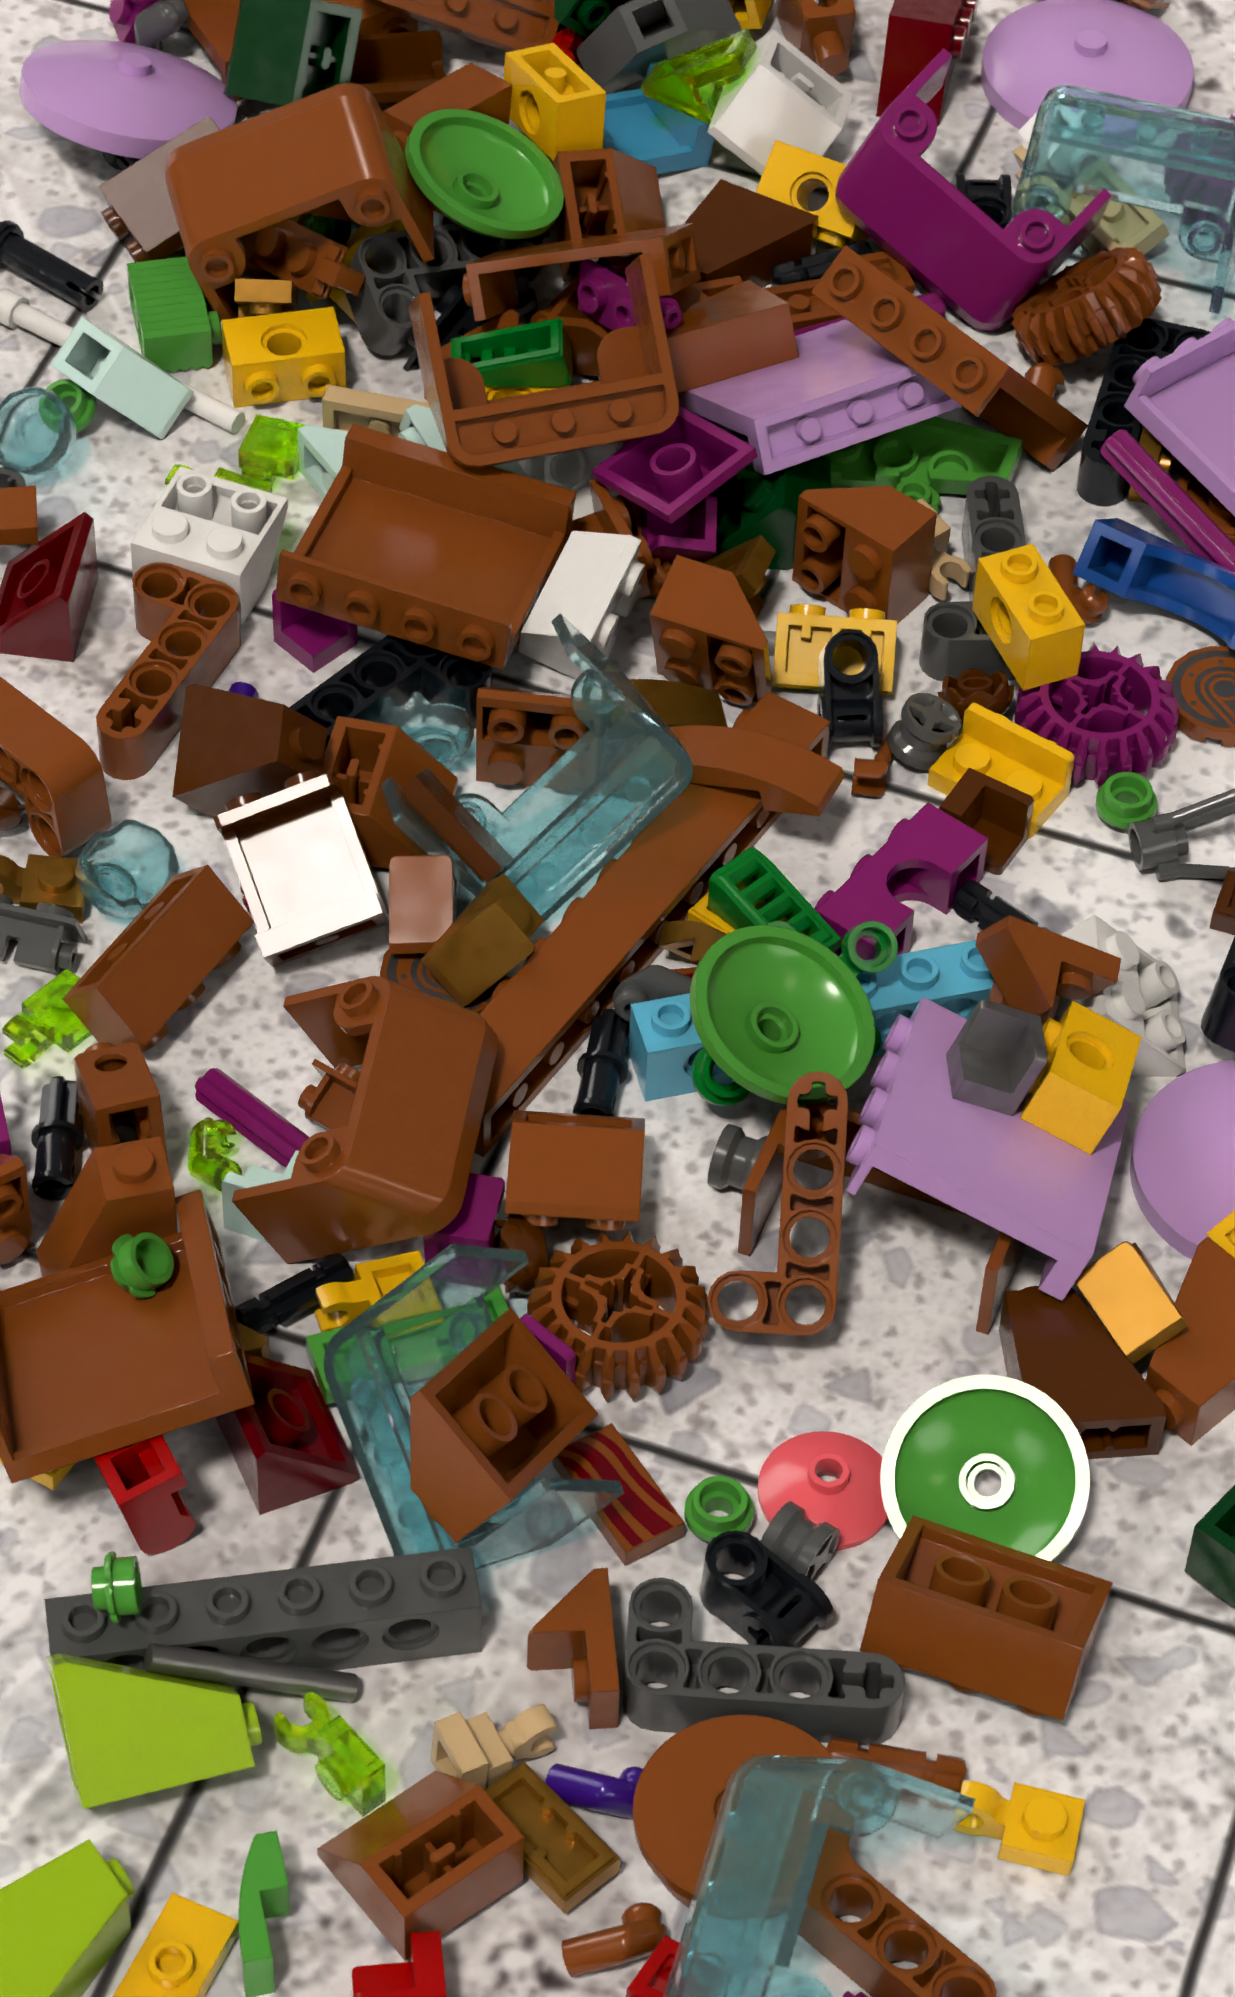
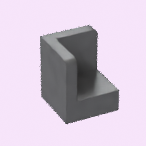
M980 1000L946 1053L952 1098L1013 1116L1047 1062L1048 1056L1041 1017L989 1000Z

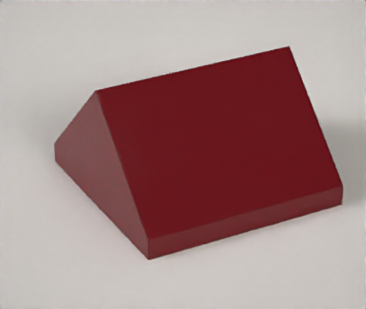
M83 512L40 540L38 544H34L8 561L0 585L1 654L74 662L98 581L94 519L86 512Z
M244 1352L255 1404L217 1416L216 1420L259 1515L352 1484L360 1474L329 1408L324 1402L311 1370Z

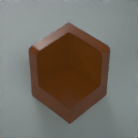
M968 768L942 802L939 809L988 838L984 870L994 875H1001L1029 838L1034 799L1018 789Z

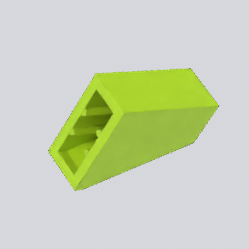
M61 1653L46 1657L75 1796L82 1809L255 1767L251 1746L262 1744L261 1730L255 1706L252 1701L241 1704L240 1695L231 1686L192 1678L146 1672L145 1669Z
M90 1839L0 1889V1997H82L131 1932L128 1900L135 1897L132 1883L118 1860L111 1858L105 1862Z

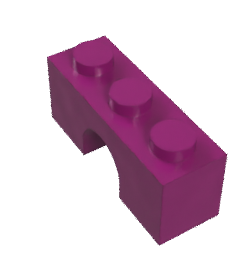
M927 803L910 820L904 818L899 821L891 831L887 842L873 856L870 854L863 856L855 865L850 878L837 891H827L819 899L814 909L840 936L841 945L845 934L852 927L867 921H878L887 925L896 936L898 943L897 955L910 952L914 910L901 902L908 900L921 901L947 915L953 909L954 896L957 890L962 888L968 880L980 882L983 879L988 838L932 804ZM860 938L856 945L858 956L863 960L873 959L876 953L873 942L867 938ZM841 947L835 950L833 953L837 956L841 955Z

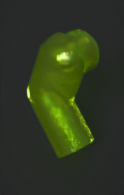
M207 1117L197 1122L189 1133L187 1169L189 1174L195 1179L222 1192L221 1183L228 1172L242 1175L240 1165L223 1156L230 1153L235 1146L234 1143L227 1141L226 1136L236 1135L232 1124L227 1120L215 1121Z

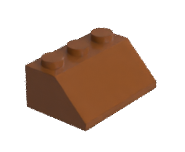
M511 1307L410 1397L411 1489L424 1504L430 1517L445 1529L455 1543L511 1502L598 1415V1412Z
M913 1515L877 1581L860 1651L886 1655L897 1662L902 1670L913 1669L947 1681L952 1687L968 1693L980 1692L1015 1704L1018 1709L1027 1714L1050 1716L1063 1721L1079 1686L1113 1582Z

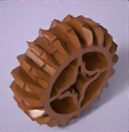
M1115 247L1109 252L1100 251L1090 258L1083 257L1080 262L1071 266H1065L1061 272L1049 276L1046 282L1039 285L1032 294L1026 297L1021 305L1016 307L1012 314L1014 319L1011 322L1017 332L1015 336L1022 350H1026L1031 360L1035 361L1036 364L1046 362L1053 366H1058L1063 362L1073 363L1083 356L1090 357L1095 351L1101 348H1108L1117 339L1125 338L1126 333L1140 327L1143 319L1152 315L1155 307L1162 299L1160 295L1162 290L1157 282L1158 276L1151 262L1147 263L1143 253L1138 252L1136 248L1124 249Z
M630 1229L622 1238V1241H610L602 1230L598 1238H596V1244L589 1245L576 1236L571 1246V1254L555 1250L553 1257L550 1259L549 1267L539 1268L538 1277L535 1280V1288L531 1289V1294L528 1295L527 1314L575 1352V1386L581 1393L591 1386L600 1387L601 1394L607 1402L614 1393V1390L625 1389L631 1399L635 1401L640 1393V1386L646 1385L660 1394L662 1388L666 1385V1377L681 1381L683 1374L687 1371V1363L697 1362V1358L702 1351V1341H704V1336L708 1334L709 1316L706 1315L708 1297L705 1293V1287L699 1286V1276L696 1273L695 1266H682L683 1259L680 1257L679 1249L661 1254L656 1236L642 1245L635 1243ZM570 1319L578 1322L577 1327L571 1322Z

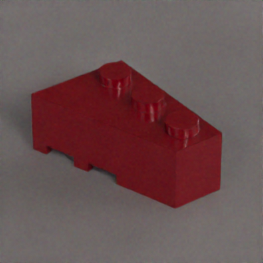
M978 0L894 1L888 19L876 117H881L887 107L945 48L952 55L942 88L927 103L934 112L937 126H939L956 58L961 59L964 42L968 40L971 23H974Z

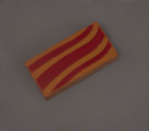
M612 1423L568 1444L553 1459V1467L624 1566L684 1536L685 1522Z

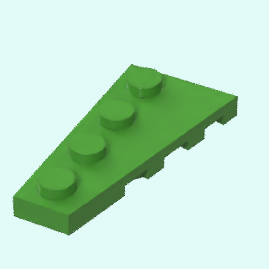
M935 416L825 454V456L831 460V486H891L896 489L897 484L902 481L917 479L925 482L938 493L966 495L967 487L970 483L980 477L997 476L1011 482L1022 455L1023 440Z

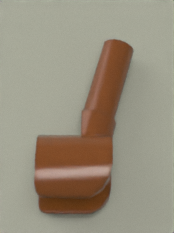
M887 736L875 755L874 760L855 758L851 794L875 797L884 796L887 770L893 756L887 744Z

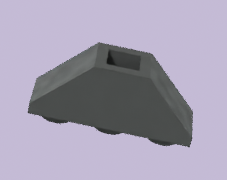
M632 0L617 7L575 50V53L583 71L606 94H610L645 79L650 61L668 58L673 65H676L743 35V31L728 0Z

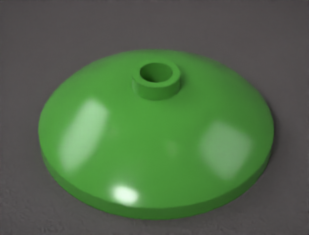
M463 109L437 110L419 119L407 138L405 145L406 162L418 189L436 210L452 222L469 231L496 239L531 238L548 230L562 210L564 194L558 173L551 161L525 135L496 118Z
M749 926L737 929L720 938L705 953L695 969L690 986V1009L697 1034L715 1063L731 1079L748 1091L770 1101L787 1104L790 1088L798 1078L807 1073L821 1071L831 1074L841 1081L847 1091L866 1070L875 1045V1023L869 1000L860 982L849 967L836 954L818 941L783 927ZM813 1084L810 1095L799 1096L798 1106L814 1103L821 1104L835 1098L826 1096L825 1085Z
M973 1375L940 1384L918 1398L905 1411L887 1441L881 1465L880 1484L887 1517L899 1539L914 1515L1052 1562L1069 1545L1082 1523L1090 1494V1469L1086 1449L1080 1434L1065 1411L1054 1400L1037 1388L1016 1379L997 1375ZM984 1472H995L1001 1478V1488L993 1496H982L976 1490L977 1478Z

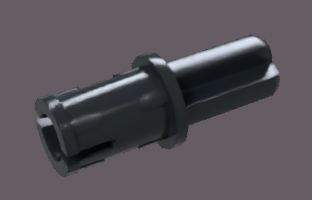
M605 1009L602 1015L593 1018L587 1052L581 1055L577 1063V1071L581 1081L577 1100L573 1106V1114L614 1116L619 1084L623 1083L628 1075V1065L624 1057L630 1030V1022L621 1019L616 1014L615 1009Z
M63 1076L52 1077L50 1083L43 1086L39 1124L31 1132L32 1144L37 1149L32 1188H34V1193L37 1196L50 1201L66 1199L74 1184L76 1152L81 1149L84 1142L83 1132L78 1127L80 1105L76 1081L66 1080Z

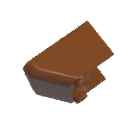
M364 0L370 4L506 52L552 43L559 22L554 18V0Z
M354 83L335 85L181 145L174 149L167 158L165 183L188 264L213 310L218 312L220 322L224 319L238 318V304L234 301L235 278H239L243 274L246 266V252L239 238L337 200L341 201L348 216L363 226L379 227L401 219L423 262L434 259L433 207L415 184L407 166L406 156L375 97L368 89Z
M651 253L639 255L625 268L635 326L613 330L601 340L596 351L599 381L487 401L482 375L472 363L459 358L443 360L431 294L427 292L417 295L408 308L424 391L446 451L453 461L460 466L477 469L654 437L672 426L678 416L679 398Z
M379 976L360 978L287 996L283 1007L335 1069L340 1062L351 1067L362 1064L348 1123L345 1127L319 1132L309 1137L299 1150L290 1179L236 1190L232 1198L234 1205L287 1264L429 1235L446 1227L457 1216L464 1201L498 1049L497 1034L479 1013Z
M828 1101L821 1104L814 1103L798 1106L809 1110L810 1126L809 1132L796 1128L794 1130V1142L818 1139L835 1145L837 1132L832 1130L822 1133L825 1111L830 1109L836 1110L837 1102ZM787 1105L778 1113L743 1187L738 1253L751 1256L782 1189ZM848 1106L845 1157L855 1135L862 1126V1124L858 1123L862 1110ZM815 1150L807 1151L797 1159L798 1161L833 1172L832 1162L822 1152ZM845 1161L844 1176L850 1177L854 1165ZM872 1167L863 1181L967 1215L875 1167ZM1000 1232L985 1267L976 1331L989 1335L1004 1299V1293L1009 1287L1026 1244L1003 1232Z

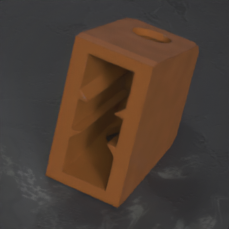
M779 0L777 18L785 39L829 75L836 76L844 72L849 66V54L856 17L853 0H819L818 4L814 0Z
M100 1042L88 1047L84 1053L78 1054L73 1061L81 1119L91 1152L94 1148L121 1142L115 1126L126 1125L135 1130L137 1134L135 1140L161 1136L167 1158L160 1094L139 1045L132 1042L120 1045Z

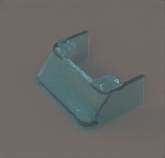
M1060 85L1049 90L1037 111L1015 193L1011 221L1019 213L1029 209L1047 211L1061 221L1069 210L1073 192L1096 197L1103 188L1112 194L1110 199L1112 201L1181 215L1178 238L1185 252L1198 260L1218 264L1209 312L1220 314L1235 273V120L1072 85Z
M561 613L551 622L568 658L583 671L572 686L571 704L578 718L590 730L503 812L481 795L466 793L455 796L513 858L493 878L505 874L545 921L687 788L693 774L692 761L681 741L628 677ZM388 777L381 786L394 824L427 854L451 856L453 859L454 878L476 897L487 883L485 881L482 882L401 796L400 790L402 787L391 777Z
M451 1244L337 1332L326 1348L324 1356L326 1380L394 1556L472 1547L475 1569L478 1570L551 1546L624 1494L620 1482L616 1480L534 1478L511 1502L455 1543L445 1529L430 1517L424 1504L411 1489L410 1397L493 1323L484 1297L529 1263L525 1251Z
M758 1755L746 1760L733 1772L727 1782L664 1997H833L829 1989L820 1980L788 1968L828 1828L853 1837H865L878 1832L888 1822H892L939 1839L972 1813L976 1799L865 1759Z

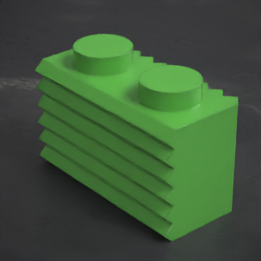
M187 257L127 263L129 300L142 355L166 372L169 370L175 373L179 369L186 372L189 368L197 371L201 366L209 369L213 365L212 345L222 344L220 321L217 311L207 312L206 307L212 306L192 274Z

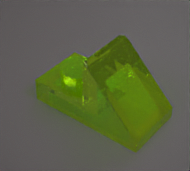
M742 30L656 63L640 88L645 97L710 124L723 90L722 86L736 81L746 73L745 67L756 51L757 45L749 30Z

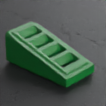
M562 318L451 339V358H459L472 363L482 375L484 386L564 387L573 385L572 349ZM472 357H481V361L472 363Z
M754 846L742 852L711 875L709 879L708 907L735 930L749 926L766 925L785 917L788 919L786 922L791 924L797 932H804L807 936L818 941L832 952L841 947L840 936L781 871ZM763 900L768 903L759 910L755 908Z

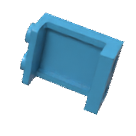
M668 58L650 61L644 88L606 94L603 149L613 148L656 167L657 174L708 166L715 138L707 130L713 114Z

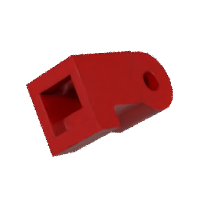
M163 1435L93 1457L140 1550L146 1554L164 1553L183 1543L192 1534L195 1528V1520L179 1491L188 1484Z

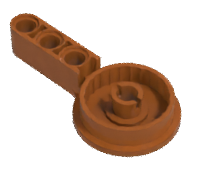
M727 1715L704 1720L681 1730L665 1741L647 1761L640 1774L634 1793V1832L641 1854L648 1866L660 1879L665 1888L682 1904L704 1916L734 1923L771 1920L793 1911L796 1913L795 1932L871 1997L875 1995L880 1997H996L997 1992L994 1981L984 1969L862 1869L852 1858L849 1844L853 1829L854 1808L850 1786L837 1760L811 1735L793 1725L769 1717ZM748 1825L755 1829L743 1832L730 1827ZM851 1914L857 1915L863 1920L851 1923L842 1921L837 1917ZM899 1960L912 1961L919 1966L911 1969L898 1968L891 1963Z

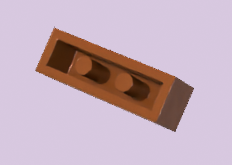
M209 865L174 875L62 999L99 1043L108 1042L113 1045H120L132 1042L137 1043L141 1051L145 1052L158 1044L166 1036L169 1027L165 1023L176 1011L191 1005L202 995L206 988L202 981L212 970L228 963L238 954L242 947L238 940L254 921Z

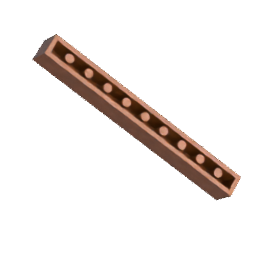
M767 691L752 709H744L733 724L732 728L744 729L779 738L806 748L827 759L830 721L770 691ZM679 782L670 792L665 807L652 821L645 820L638 827L632 838L631 845L618 860L611 858L604 865L596 884L585 897H577L569 904L560 925L548 938L542 936L534 943L535 950L527 957L526 963L512 978L507 976L499 982L491 996L490 1003L480 1013L497 1034L498 1049L474 1153L484 1157L512 1125L514 1110L524 1111L591 1033L593 1018L602 1015L605 1009L614 1008L613 994L621 981L631 976L632 973H637L649 967L661 954L664 948L659 947L663 924L671 921H687L688 910L709 892V879L711 875L742 852L754 846L783 812L764 810L759 791Z

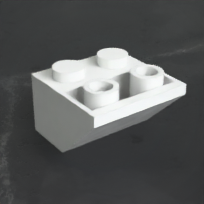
M771 29L732 62L707 132L718 140L723 147L732 151L762 176L775 140L823 156L842 130L854 94L774 29Z
M180 466L130 543L133 577L145 565L164 562L225 583L238 594L240 626H243L267 586L288 510V498Z
M572 531L521 631L518 652L581 682L584 681L591 665L601 669L616 639L613 633L619 621L617 614L625 618L628 617L641 589V585L638 583L645 569V564L638 562L641 540L624 534Z
M1096 915L1062 933V936L1121 958L1117 983L1087 999L1073 1001L1142 1037L1131 1076L1176 1077L1185 1072L1183 1051L1185 1032L1180 1022L1177 1001L1179 982L1172 968L1162 960L1157 961L1138 947L1127 933L1115 930ZM1060 998L1054 1020L1060 1021L1072 1000Z

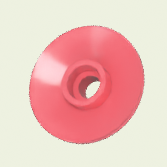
M816 1431L790 1438L770 1453L761 1468L758 1479V1501L763 1515L770 1524L777 1512L786 1503L791 1501L805 1509L807 1519L815 1524L827 1522L840 1530V1538L835 1551L861 1545L877 1535L889 1520L884 1508L880 1484L883 1458L867 1443L843 1433ZM819 1476H832L837 1478V1480L824 1481Z

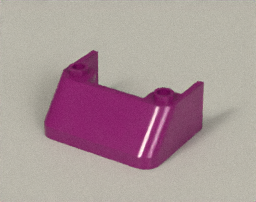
M943 48L884 111L840 174L835 190V199L839 209L926 287L932 292L937 293L941 300L968 324L979 330L992 331L1008 323L1013 317L1012 314L1016 307L1021 305L1026 297L1032 294L1039 285L1046 282L1048 277L1095 230L1104 215L1112 194L1103 188L1068 227L1047 211L1029 209L1019 213L1002 229L920 157L930 147L937 132L935 114L927 103L942 88L952 55Z

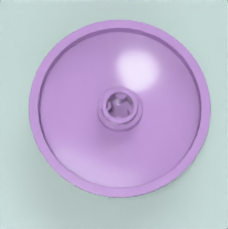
M1044 0L1020 8L999 22L989 34L984 45L981 64V83L985 96L996 112L1020 130L1057 93L1076 113L1085 106L1106 127L1107 130L1100 138L1111 149L1145 142L1173 126L1188 106L1194 77V66L1190 52L1175 31L1160 19L1141 9L1112 0Z
M85 39L57 42L44 46L26 58L23 63L19 84V97L25 109L38 122L51 131L95 150L142 159L208 115L218 128L222 130L235 124L237 104L234 96L224 94L225 85L205 69L161 50L120 41Z
M1235 1060L1217 1062L1196 1068L1167 1084L1148 1103L1139 1119L1130 1155V1177L1137 1203L1154 1230L1170 1246L1191 1260L1198 1244L1208 1236L1206 1233L1235 1210Z

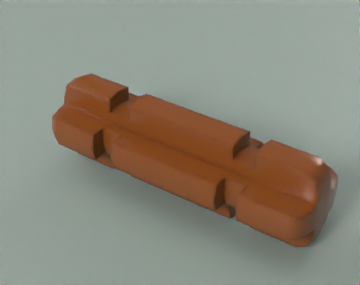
M839 1737L831 1738L827 1745V1750L839 1763L848 1783H853L854 1777L864 1778L863 1785L919 1795L921 1794V1788L932 1789V1797L950 1800L959 1799L962 1782L965 1781L966 1761L961 1757L937 1754V1760L935 1761L926 1759L927 1752L876 1743H869L868 1750L858 1748V1740Z

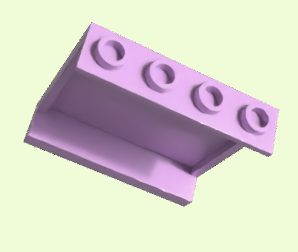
M1227 318L1220 322L1210 334L1198 340L1195 337H1190L1181 343L1170 355L1162 359L1154 356L1147 360L1133 376V382L1136 385L1124 407L1235 516V321Z
M847 319L795 336L799 354L798 358L678 393L680 406L712 424L718 423L748 436L749 444L755 447L758 456L753 460L754 471L763 475L774 473L963 407Z
M922 997L910 1018L901 1014L898 1015L883 1043L882 1049L886 1053L874 1072L870 1082L874 1089L858 1118V1123L862 1124V1126L855 1135L845 1157V1161L854 1165L846 1191L855 1196L872 1167L909 1184L1046 1254L1047 1258L1038 1289L1063 1301L1094 1254L1131 1103L1123 1100L1121 1110L1092 1154L1089 1155L1020 1118L1028 1093L1013 1116L953 1099L946 1053L967 1019Z

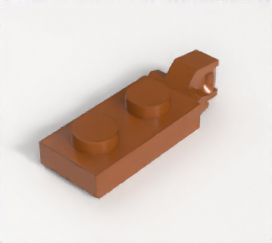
M290 218L260 230L256 238L254 251L249 260L250 263L283 280H292L296 287L325 300L328 299L332 287L358 296L366 275L343 264L349 249L348 247Z

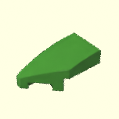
M277 1830L255 1834L243 1870L238 1915L245 1997L275 1993L273 1954L265 1919L290 1914L289 1884Z

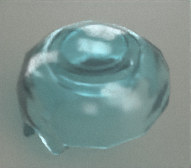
M27 387L10 393L0 404V465L2 467L19 473L37 476L57 470L71 456L77 441V427L74 415L66 402L57 393L44 388Z
M419 692L413 693L409 701L400 707H397L393 697L387 696L384 698L380 708V723L395 725L401 728L445 767L454 764L463 757L471 746L474 737V723L464 708L448 703H435L432 705Z
M124 820L114 829L103 834L96 832L82 848V853L77 859L75 874L83 896L100 913L111 917L134 919L169 879L178 874L180 866L174 846L158 829L136 820Z

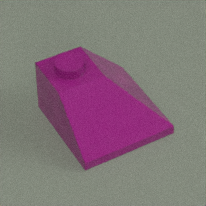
M679 405L678 416L670 428L654 437L629 441L592 470V474L596 481L672 524L732 479L758 456L755 447Z

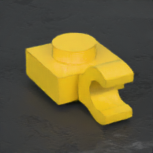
M417 1250L355 1264V1281L344 1283L331 1282L317 1287L315 1294L321 1308L315 1310L314 1316L320 1331L325 1332L355 1324L367 1316L371 1320L439 1302L420 1251Z
M965 1780L962 1782L951 1828L968 1835H982L1000 1839L1001 1843L997 1859L1069 1876L1074 1861L1085 1799L1014 1782L1010 1800H1007L989 1785Z

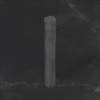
M149 1643L144 1657V1669L146 1672L346 1702L354 1700L358 1687V1678L354 1673Z

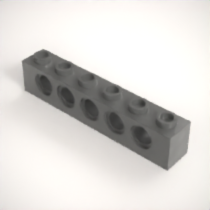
M472 1547L142 1587L143 1605L141 1614L121 1616L120 1623H113L111 1621L108 1610H95L92 1593L45 1599L50 1656L61 1653L144 1669V1657L149 1643L327 1670H342L481 1652L482 1605Z

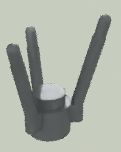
M1235 788L1170 813L1131 822L1128 828L1129 845L1137 869L1141 871L1155 868L1158 881L1176 877L1224 880L1228 870L1235 872V867L1178 863L1180 856L1188 855L1187 828L1235 813Z

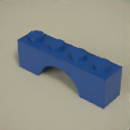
M1119 518L1097 519L1094 521L1073 571L1074 575L1120 597L1147 603L1195 622L1221 637L1229 648L1235 650V572Z

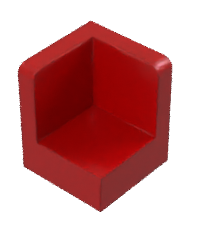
M441 1932L410 1933L411 1962L365 1965L353 1968V1997H446Z

